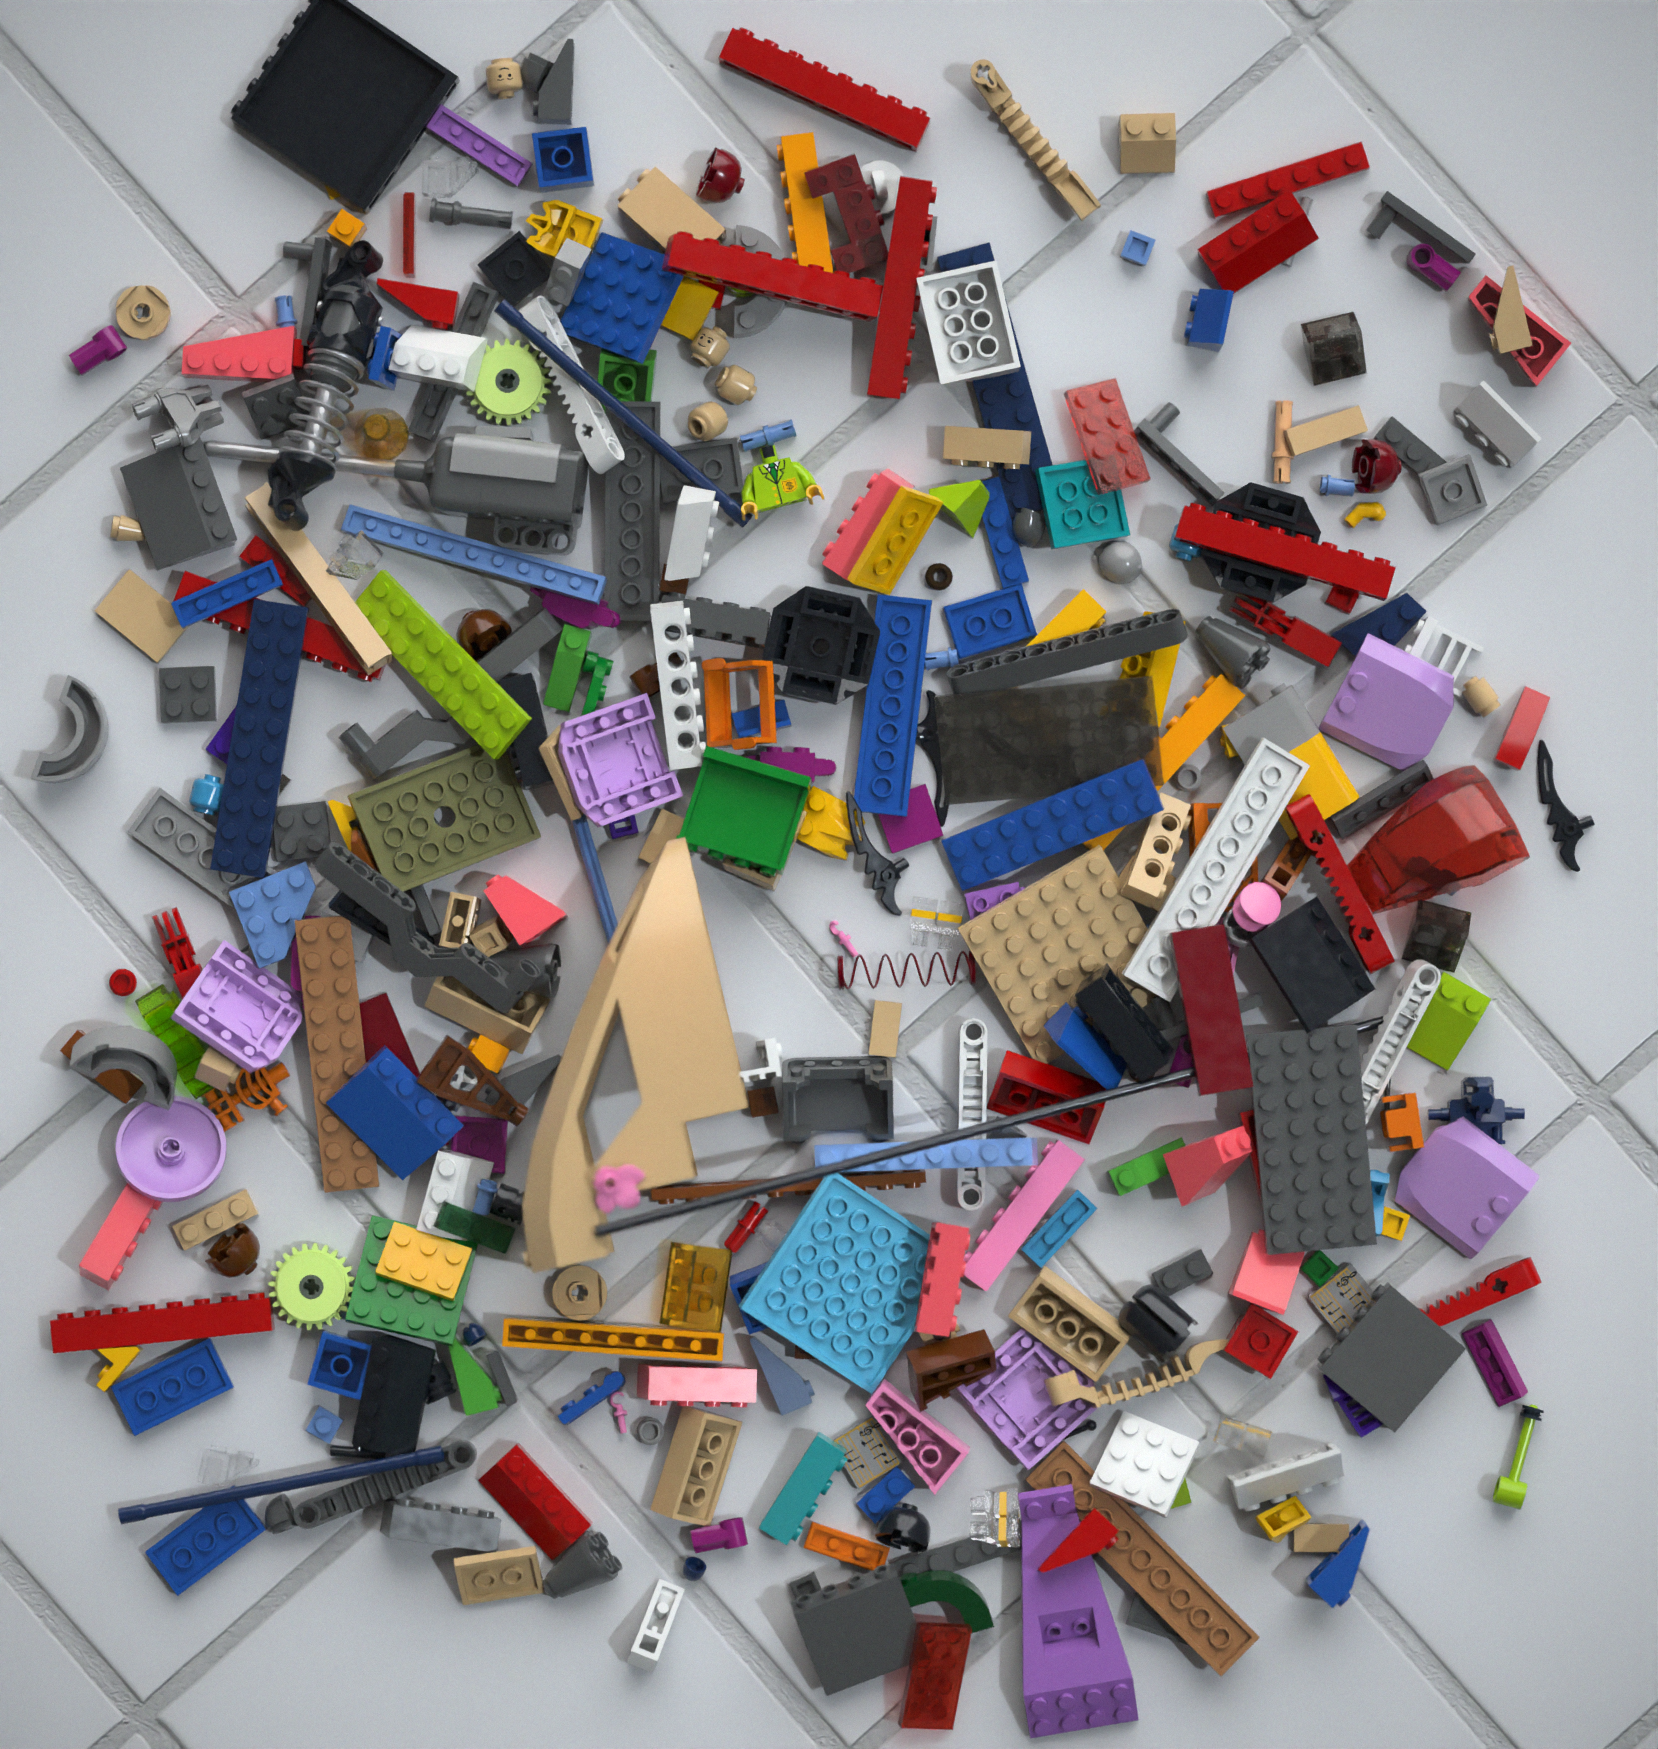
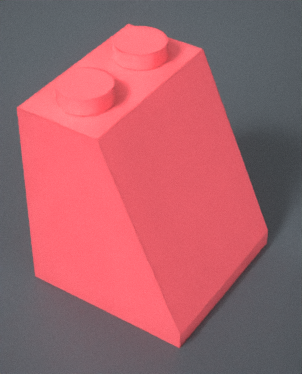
M497 875L485 883L488 888L483 890L518 944L522 947L568 917L562 909L508 876L502 878L500 875Z
M1244 1126L1192 1142L1163 1154L1181 1206L1215 1193L1253 1152L1250 1138Z
M1259 1229L1258 1234L1251 1232L1228 1293L1284 1315L1305 1252L1266 1255L1264 1230Z

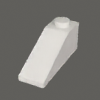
M659 1579L627 1663L653 1672L684 1593V1588Z

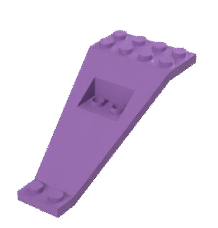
M1072 1484L1017 1493L1021 1513L1022 1690L1030 1738L1139 1720L1132 1672L1092 1555L1044 1573L1038 1569L1080 1523Z

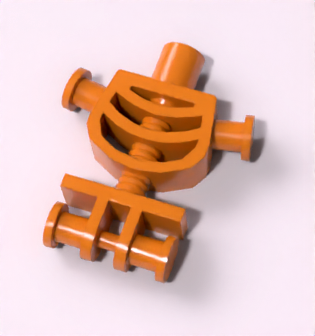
M283 1062L269 1070L265 1066L255 1071L257 1080L253 1083L252 1073L243 1068L236 1080L237 1093L231 1096L227 1089L225 1092L220 1090L223 1097L219 1099L214 1092L216 1088L212 1087L203 1092L201 1097L205 1096L209 1103V1110L215 1108L218 1113L215 1117L223 1126V1131L226 1132L237 1125L236 1122L233 1123L228 1115L229 1113L233 1112L239 1123L245 1120L237 1107V1104L242 1101L253 1109H264L270 1106L276 1112L274 1114L275 1117L281 1114L288 1105H283L278 1099L282 1093L276 1084L289 1077L290 1073ZM246 1073L248 1086L242 1088L241 1078ZM264 1090L271 1097L267 1099L258 1091ZM254 1095L264 1103L256 1105L248 1098ZM226 1101L229 1108L223 1111L220 1104Z

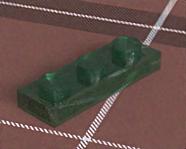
M443 1201L433 1225L438 1229L506 1254L516 1230L512 1226Z

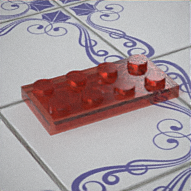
M1116 378L1067 390L1064 393V397L1098 495L1147 483L1151 478Z
M917 1622L898 1720L901 1728L953 1730L972 1628L969 1624Z

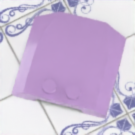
M1367 633L1355 656V660L1318 729L1401 771H1405L1430 753L1454 706V676Z
M647 693L560 724L558 755L576 806L596 827L612 823L683 796L675 771H669L655 732L652 720L656 719Z
M223 940L172 1014L171 1019L252 1073L276 1061L302 1022V1012H300L302 993L296 991L267 969H259L257 962Z
M1461 1117L1448 1125L1435 1128L1425 1140L1424 1147L1419 1148L1402 1168L1395 1201L1465 1256L1472 1259L1530 1192L1540 1175L1466 1118Z
M1022 1327L995 1351L997 1368L995 1372L967 1387L965 1384H962L956 1390L1012 1456L1026 1470H1029L1097 1408H1093L1091 1403L1079 1398L1052 1406L1044 1383L1045 1379L1075 1370L1080 1386L1089 1388L1094 1386V1382L1090 1377Z

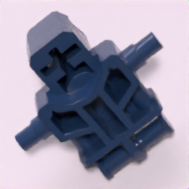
M1465 1077L1461 1081V1099H1450L1447 1102V1108L1428 1109V1120L1452 1123L1457 1121L1458 1118L1464 1117L1498 1144H1505L1502 1123L1512 1121V1119H1525V1109L1505 1107V1101L1495 1099L1494 1080L1491 1077ZM1467 1087H1472V1092H1467Z

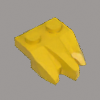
M559 200L543 202L542 207L546 211L545 217L531 214L525 220L538 231L537 235L530 236L526 242L555 259L566 238L589 247L592 251L604 221L600 217L579 210L575 206Z
M813 786L806 800L804 811L807 812L797 839L831 858L847 861L848 853L845 850V846H855L849 826L847 805L842 800ZM854 812L855 824L858 827L856 812Z

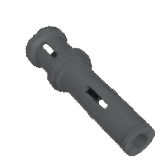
M432 198L429 222L434 223L435 220L451 222L455 226L463 222L511 229L513 212L462 206V203H459V201L447 203L439 202L436 198Z

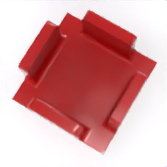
M1250 1303L1243 1315L1240 1314L1227 1336L1229 1340L1223 1351L1253 1371H1257L1271 1379L1299 1331Z

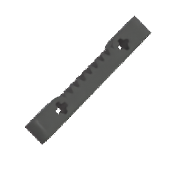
M457 1441L442 1447L445 1461L437 1463V1465L435 1463L425 1466H413L372 1474L330 1490L297 1505L293 1514L294 1521L301 1528H314L421 1485L470 1467L475 1462L477 1450L474 1444L469 1441ZM464 1447L470 1452V1458L467 1462L457 1460L455 1452L458 1448ZM304 1507L314 1509L316 1516L313 1521L308 1522L303 1519L301 1512Z

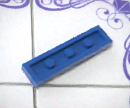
M995 477L981 481L990 493L982 519L1002 589L1027 583L1029 578L1018 541L1013 533V523L1000 478Z
M271 559L171 602L181 628L184 629L283 586V583Z

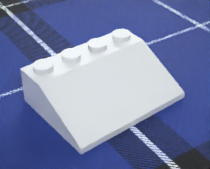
M997 261L916 278L940 385L992 378L1019 371L1021 366Z
M1328 1443L1229 1475L1227 1478L1237 1508H1244L1245 1512L1260 1508V1503L1270 1500L1271 1504L1286 1500V1494L1295 1491L1297 1495L1313 1491L1312 1486L1320 1483L1323 1484V1487L1339 1482L1338 1478L1344 1476L1339 1447L1333 1443Z

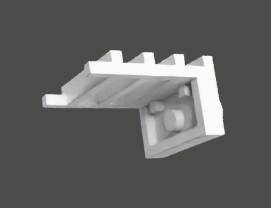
M1430 616L1424 619V621L1419 620L1413 631V635L1416 637L1412 645H1406L1404 651L1428 663L1440 637L1444 634L1450 637L1451 640L1437 668L1443 670L1456 642L1458 641L1466 645L1452 673L1455 683L1471 649L1482 653L1484 648L1438 625V620ZM1453 687V694L1460 697L1462 691Z
M775 1038L757 1041L756 1046L760 1068L739 1072L742 1083L749 1082V1076H751L752 1081L766 1079V1073L768 1079L782 1076L779 1062L780 1059H783L781 1044L776 1043Z

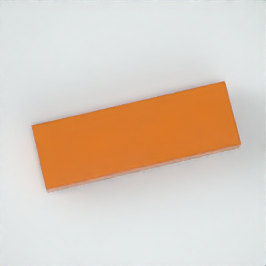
M813 1521L803 1547L873 1571L880 1565H885L890 1550L888 1546Z

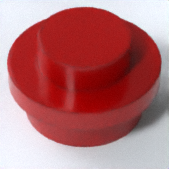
M119 969L111 975L109 985L116 995L128 996L135 991L137 979L130 970Z

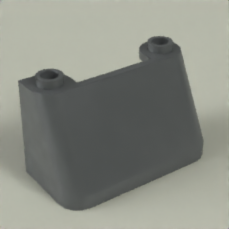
M884 1056L790 1058L783 1062L784 1141L796 1144L803 1143L806 1139L810 1138L811 1131L866 1130L867 1136L876 1142L894 1139L893 1072L891 1059Z

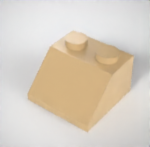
M1175 113L1120 115V174L1175 173Z

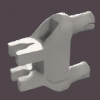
M209 385L190 390L166 388L156 391L152 398L132 404L137 420L160 413L166 417L172 427L170 430L151 436V442L156 452L177 445L180 447L192 445L205 430L224 423L220 413L222 411L221 405L218 400L213 401L209 397L213 395Z

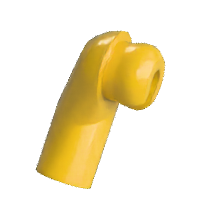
M1361 502L1344 520L1354 529L1363 518H1373L1376 521L1383 520L1386 516V511L1379 502Z

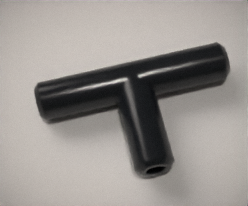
M332 1445L330 1447V1455L335 1457L385 1458V1453L374 1452L353 1445V1447Z

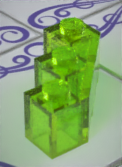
M161 984L135 1000L142 1017L153 1030L156 1037L164 1042L174 1055L177 1071L193 1097L198 1099L215 1087L195 1078L199 1064L206 1053V1049L199 1040L200 1038L171 1019L172 1014L181 1003L175 991L169 992L164 984Z

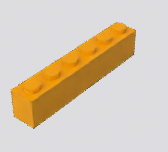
M809 132L781 136V144L776 145L778 161L784 160L785 171H781L780 175L782 188L788 187L789 198H784L786 215H792L793 224L788 225L789 239L790 241H795L797 250L792 252V259L797 260L798 265L806 267L809 264L824 267V271L833 273L823 197L812 198L803 173L818 167L814 134Z

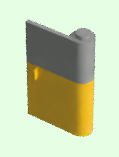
M1283 683L1270 691L1273 696L1269 700L1223 727V730L1244 765H1246L1262 737L1310 765L1288 804L1310 794L1325 820L1356 801L1360 796L1292 685L1286 686ZM1284 809L1278 820L1290 840L1298 835Z

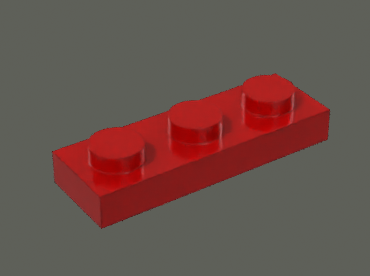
M255 535L239 557L252 567L272 559L283 583V586L279 588L305 607L311 600V596L279 552Z

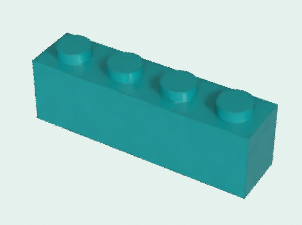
M818 1432L762 1520L759 1528L786 1546L791 1539L796 1541L804 1529L800 1525L805 1516L810 1519L818 1507L815 1500L820 1493L825 1496L833 1481L829 1479L834 1470L840 1472L846 1463L847 1458L844 1455L847 1449L821 1432Z

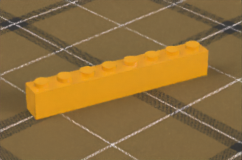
M1222 673L1217 678L1212 675L1202 686L1205 692L1199 698L1194 695L1183 706L1187 710L1183 716L1179 718L1175 715L1165 726L1169 731L1162 738L1157 735L1147 746L1150 752L1144 757V760L1157 791L1246 696L1229 682ZM1138 755V757L1133 762L1143 758L1140 755ZM1125 826L1081 844L1088 851L1098 845L1104 850Z
M504 1318L502 1346L722 1361L725 1332Z

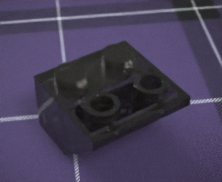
M1354 311L1301 324L1303 345L1314 386L1367 373L1362 331Z
M1418 899L1410 922L1402 959L1411 962L1420 959L1425 960L1438 969L1454 973L1469 935L1471 912Z

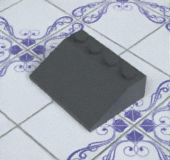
M200 437L194 444L187 447H180L179 445L170 447L120 468L157 571L233 546L236 543L237 536Z

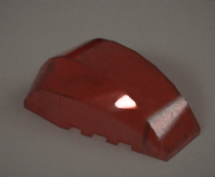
M1475 765L1447 772L1427 782L1387 820L1347 866L1368 908L1374 915L1406 906L1408 903L1432 899L1434 896L1444 893L1450 894L1470 886L1482 885L1529 859L1530 855L1515 822L1490 781Z

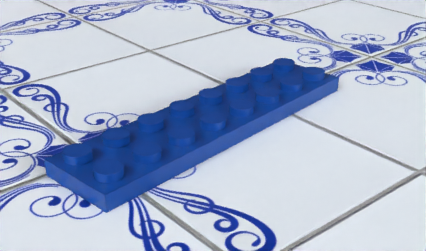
M877 595L874 622L880 630V636L869 685L866 689L854 799L863 813L907 817L932 600Z
M1143 758L952 835L941 842L961 890L964 891L1156 814L1165 808Z

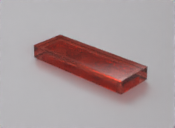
M405 192L403 194V274L406 278H416V195L414 192Z

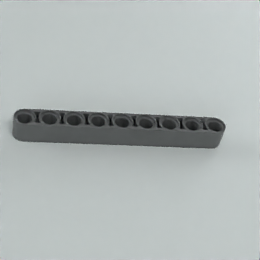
M1168 609L958 664L951 667L946 675L955 699L966 700L1177 645L1185 641L1188 634L1180 611L1178 609Z

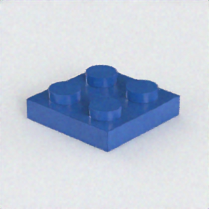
M381 326L380 331L376 333L374 338L375 352L373 359H370L368 363L367 374L369 375V380L384 389L394 391L398 376L388 369L395 343L402 335L390 327Z

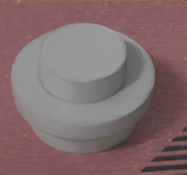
M1193 765L1181 766L1175 773V784L1184 792L1196 790L1202 782L1200 770Z
M649 1417L643 1419L638 1424L637 1436L642 1443L654 1445L663 1438L664 1427L658 1419Z

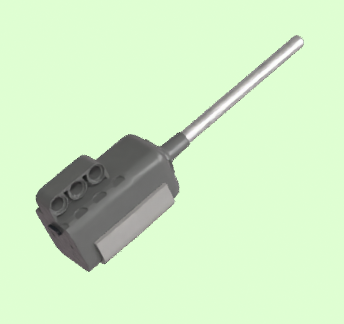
M456 433L455 437L441 439L437 443L434 453L427 461L399 459L395 461L339 454V460L333 463L337 471L391 476L396 479L424 483L427 487L432 506L442 513L453 516L495 520L493 538L502 548L559 556L569 555L575 548L577 529L581 527L589 463L583 452L569 450L563 444ZM208 440L204 446L207 456L275 463L280 450L278 447ZM321 452V456L329 460L335 456L332 453ZM507 529H511L514 533L512 541L503 543L501 540L502 533ZM534 532H538L541 536L539 544L530 546L528 543L529 536ZM561 535H565L568 539L566 547L557 549L555 546L556 539Z

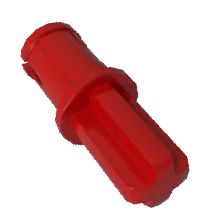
M754 1201L744 1217L736 1221L738 1225L724 1242L725 1247L737 1253L751 1233L753 1235L756 1233L754 1229L769 1211L762 1207L758 1214L755 1215V1212L761 1205Z

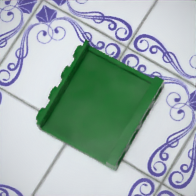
M706 746L703 754L704 761L680 835H677L676 839L685 837L689 852L696 853L697 850L706 852L707 857L717 861H722L723 858L733 860V865L740 868L749 869V866L759 868V872L766 876L775 877L776 874L783 875L812 785L811 777Z

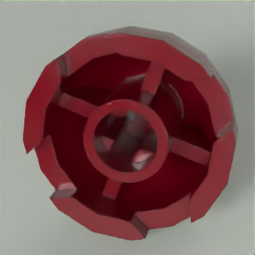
M715 147L706 164L708 166L704 176L700 178L696 196L706 202L723 203L729 200L734 192L737 194L741 192L745 179L741 177L742 167L735 155Z
M1362 439V446L1355 448L1352 458V473H1358L1359 484H1355V487L1359 493H1382L1393 486L1398 475L1401 473V461L1390 444L1379 440Z

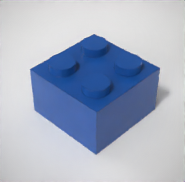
M586 127L532 134L540 193L594 186Z
M323 1331L307 1385L361 1400L372 1344L330 1331Z

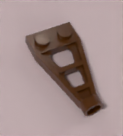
M449 1035L444 1037L416 1079L418 1083L439 1097L506 1119L516 1127L523 1121L529 1108L513 1098L470 1049ZM462 1065L468 1066L477 1076V1083L470 1091L456 1089L450 1084V1080ZM484 1084H489L499 1093L500 1097L495 1105H488L477 1099L476 1096ZM511 1107H514V1108L512 1109V1111L510 1112V1114H509V1113H508L509 1109H510Z

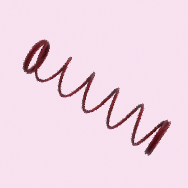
M961 951L957 958L952 982L950 983L942 956L939 952H935L931 960L927 982L924 984L917 959L910 952L907 956L901 984L899 985L890 957L885 953L881 958L876 982L873 986L865 960L859 954L854 963L849 987H847L844 979L843 956L838 955L839 990H843L844 987L847 990L851 988L860 957L869 984L875 989L879 981L883 960L886 956L895 984L898 988H901L911 955L915 961L920 981L926 987L931 977L936 954L940 958L947 983L952 986L955 982L962 953L965 955L969 967V979L972 986V984H976L975 958L971 951H969V958L964 951Z

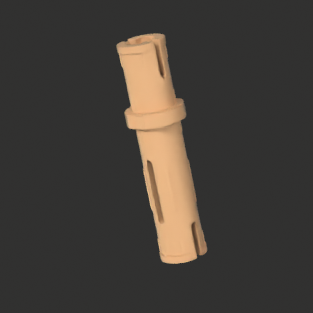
M1283 400V403L1282 401H1275V451L1272 452V458L1274 459L1273 483L1283 484L1284 482L1285 484H1290L1291 460L1294 457L1291 455L1283 431L1292 428L1293 401Z

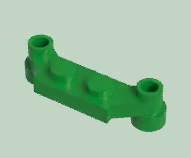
M589 650L582 671L592 674L581 716L594 712L597 701L603 702L607 686L602 685L604 675H610L614 662L613 660L599 657V653Z

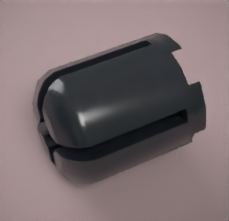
M1150 1284L1137 1290L1132 1298L1172 1336L1131 1301L1122 1307L1118 1321L1124 1330L1146 1348L1159 1362L1163 1363L1165 1360L1162 1356L1166 1352H1175L1190 1335L1187 1328L1191 1323L1195 1326L1198 1322L1158 1286Z

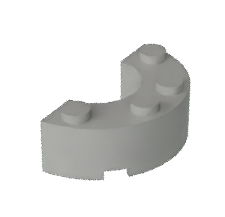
M736 225V245L745 247L747 252L756 254V251H763L772 254L774 259L782 260V258H785L779 246L769 236L757 229ZM757 294L747 304L734 306V338L753 336L767 329L781 315L787 301Z
M69 675L67 676L59 701L67 705L75 716L77 724L75 737L70 745L60 752L52 754L40 752L31 779L40 782L63 783L82 776L97 763L107 743L108 718L101 700L90 687Z
M109 1026L89 1032L74 1044L70 1069L94 1079L101 1072L109 1069L132 1071L140 1076L146 1084L144 1100L169 1111L175 1095L177 1064L171 1050L158 1037L133 1026Z

